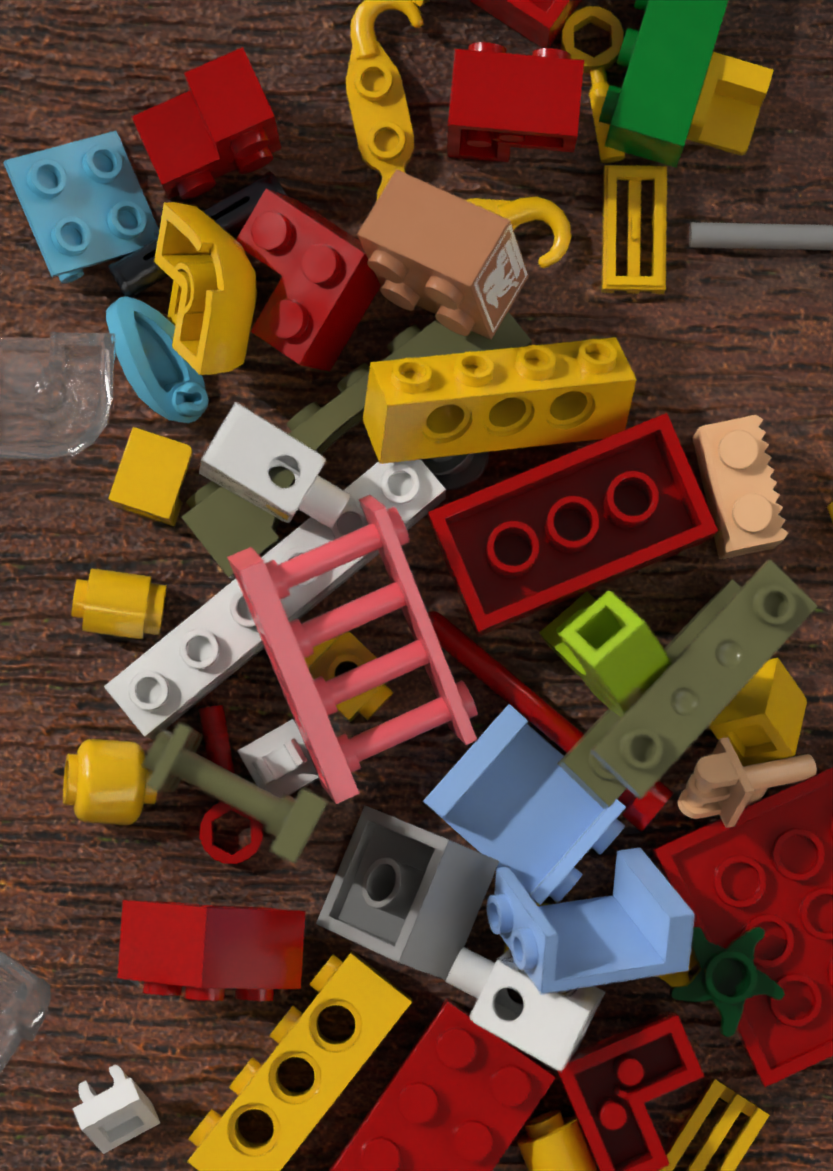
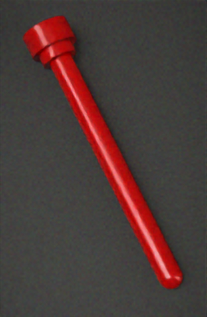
M437 611L427 612L440 646L566 753L583 737L584 733ZM660 780L639 799L626 788L618 799L626 806L624 809L626 811L622 816L642 832L674 792Z

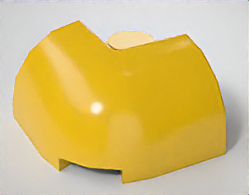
M164 202L154 262L173 279L167 319L175 325L172 348L199 375H212L232 371L244 364L257 299L256 272L242 245L197 206Z

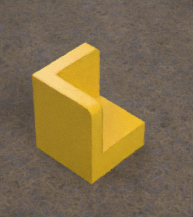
M713 52L687 140L737 155H744L748 150L758 114L767 94L774 70Z
M132 427L108 500L116 508L175 527L183 504L178 496L193 455L192 448L187 444Z
M770 659L715 717L708 727L718 740L729 738L742 766L792 757L796 754L807 700L780 659Z

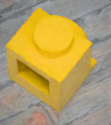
M348 631L312 647L314 654L304 659L313 680L322 676L327 681L335 677L337 668L343 663H353L359 667L377 657ZM386 682L336 705V707L349 722L359 713L368 721L390 699L394 692L386 686L388 683Z

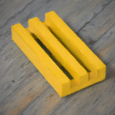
M604 165L601 293H614V291H626L629 294H639L640 291H651V294L665 293L667 166ZM617 180H628L627 276H616ZM641 180L653 181L652 276H640Z
M712 1078L665 1152L670 1166L658 1171H673L719 1097L726 1101L728 1105L686 1171H704L740 1112H743L749 1117L715 1169V1171H735L770 1115L718 1080Z

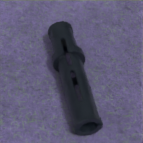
M269 171L265 176L203 212L217 222L233 238L239 236L266 188L286 195L275 175ZM159 230L154 233L155 240L116 263L108 265L113 278L124 296L134 298L137 294L168 277L154 262Z

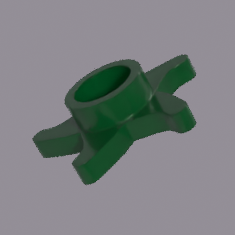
M693 927L691 949L699 970L686 985L671 988V998L683 1001L711 1000L722 1019L720 1033L726 1037L733 1036L743 1012L744 1001L747 998L764 994L774 1000H780L784 997V990L766 974L757 970L754 965L755 947L764 938V930L760 927H753L734 939L726 948H723L708 941L701 928Z

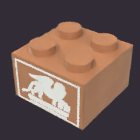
M397 169L357 233L369 259L368 265L375 272L381 285L380 291L384 297L406 310H413L416 305L436 314L435 318L444 327L462 336H468L473 331L492 340L529 277L510 220Z

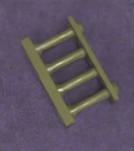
M771 559L766 561L743 587L733 579L726 582L664 648L672 664L622 717L608 709L557 764L603 809L610 807L626 788L638 799L642 798L818 605Z
M181 723L178 724L173 735L161 730L143 763V767L153 771L146 785L161 792H175L183 779L267 824L268 826L265 831L277 837L270 851L295 864L328 801L306 789H302L297 799L285 794L281 799L198 755L196 752L204 735Z

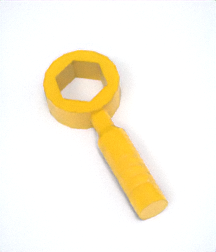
M587 6L576 10L567 19L562 29L561 50L570 53L571 59L584 60L583 73H590L592 87L589 97L594 126L596 127L601 163H613L625 159V152L605 147L610 125L599 122V118L609 88L605 70H608L618 59L624 39V31L619 19L611 11L602 7ZM590 22L610 32V48L594 58L574 48V32Z

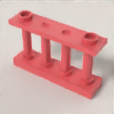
M372 495L359 499L368 523L367 526L277 565L274 559L265 563L252 547L227 557L321 785L335 804L360 794L351 774L361 769L359 762L444 723L448 724L449 729L465 745L477 740L470 722L471 718L478 715L476 705L466 684L462 680L455 683L402 550L401 546L410 542L404 522L395 507L386 509ZM375 550H379L392 584L304 623H301L298 618L289 622L280 601L290 596L288 589ZM402 608L414 642L330 680L325 681L322 676L314 680L312 679L304 659L314 654L312 647ZM425 666L437 699L351 738H348L345 733L336 737L328 718L329 715L337 712L336 705Z

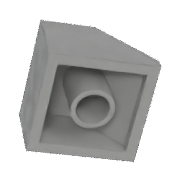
M364 806L316 924L398 963L446 980L454 961L466 944L499 861L378 810Z

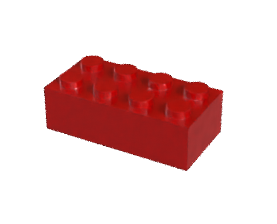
M664 413L428 512V523L477 637L707 542L718 532L668 413Z
M447 997L328 1171H493L556 1076L552 1070L525 1051L475 1024L470 1019L471 1014Z

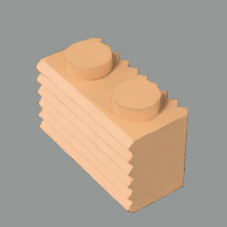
M757 415L698 427L699 429H697L692 437L707 506L718 529L714 538L719 559L774 549L789 533L781 528L785 519L778 514L783 507L776 503L780 494L773 490L777 482L770 478L775 469L767 465L772 457L765 453L769 444L761 439L766 431L759 428L764 419Z

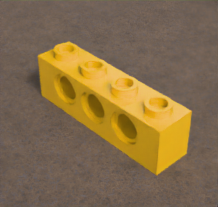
M616 337L370 362L363 422L379 464L604 439L626 429L637 379Z
M352 951L344 962L333 954L309 984L319 992L304 1013L295 1006H292L269 1035L279 1044L264 1064H261L252 1057L228 1087L238 1095L223 1116L212 1108L188 1138L198 1148L187 1162L198 1171H281L412 1003V998L355 952ZM339 1005L347 1008L352 1013L355 1019V1030L349 1038L342 1041H333L321 1033L318 1018L320 1012L326 1007ZM291 1057H299L309 1062L315 1075L313 1085L302 1092H292L286 1089L281 1084L278 1076L279 1066L284 1060ZM258 1109L267 1113L274 1125L273 1136L263 1143H251L243 1138L238 1128V1120L243 1112Z

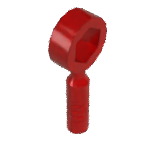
M224 705L199 709L207 759L235 774ZM218 799L219 803L215 804L205 813L200 824V840L204 850L212 859L224 864H239L251 859L259 851L264 840L263 822ZM230 811H234L249 819L251 827V843L234 854L214 845L213 822Z

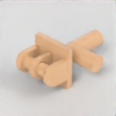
M729 738L719 739L713 753L702 757L696 764L694 773L686 783V789L679 796L678 807L684 815L693 819L720 815L726 828L733 827L744 808L760 801L768 788L801 782L815 776L817 772L816 763L810 754L742 766Z

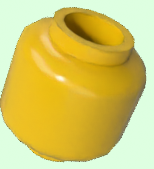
M85 740L77 750V754L68 753L66 756L63 778V804L72 805L76 817L85 823L130 825L136 822L142 813L143 804H155L157 798V790L146 785L153 771L143 767L146 759L143 748L138 743L130 741Z

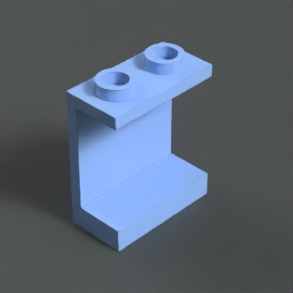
M508 704L424 799L423 803L476 850L498 860L497 868L509 866L536 903L541 905L548 896L556 903H559L583 875L574 866L587 851L593 848L599 855L602 854L624 829L625 825L617 817L626 806L616 799L610 807L603 809L557 764L564 756L527 724L528 720Z
M641 848L617 851L613 895L543 906L536 905L509 866L496 868L495 894L490 895L487 900V917L490 928L494 934H500L511 950L517 968L525 970L540 994L689 971L695 914Z

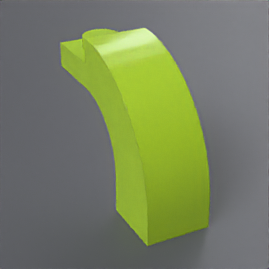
M610 590L598 600L586 591L539 632L548 646L582 678L591 692L620 717L633 706L672 664L646 623Z

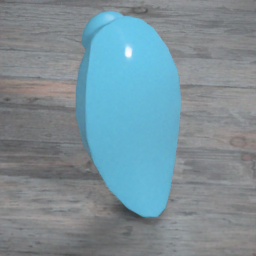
M127 296L120 297L106 309V321L118 360L128 382L138 397L154 412L164 418L182 423L196 421L207 409L209 397L205 389L203 376L199 375L172 348L175 325L159 311L141 300Z

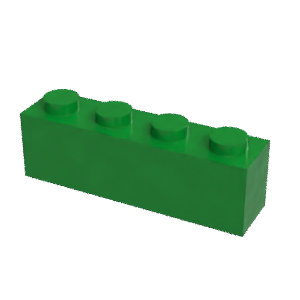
M636 0L634 8L645 11L639 31L627 28L616 63L628 68L622 88L609 85L599 122L610 125L605 147L677 168L729 0Z

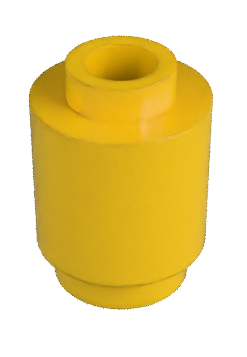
M91 568L89 580H76L71 617L83 618L82 631L142 640L144 633L160 635L167 585L151 583L152 576Z
M553 1110L538 1115L524 1124L527 1133L517 1140V1144L528 1171H598L577 1117L563 1118L560 1110Z

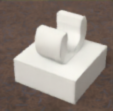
M294 719L238 750L256 785L281 799L284 794L290 796L319 779Z
M116 1064L109 1067L110 1075L114 1080L113 1087L97 1095L95 1090L85 1080L78 1087L79 1096L84 1103L73 1108L81 1130L103 1154L160 1124L152 1102L132 1078H129Z

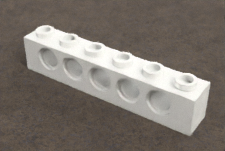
M421 459L379 464L378 461L344 489L351 497L332 529L310 517L261 558L265 563L274 559L278 565L367 526L368 523L359 499L368 495H372L386 509L395 507L404 522L406 530H408L427 515L429 511H432L445 500L446 489ZM375 550L288 589L290 596L280 601L289 622L304 616L379 554V550ZM234 579L104 686L144 737L153 740L159 735L161 730L169 727L265 648L237 580Z

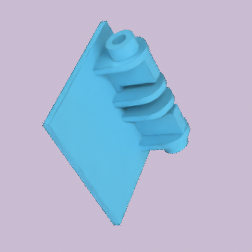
M117 131L11 158L3 162L51 277L58 276L62 284L81 278L84 275L82 268L130 255L156 239L154 233L159 230Z

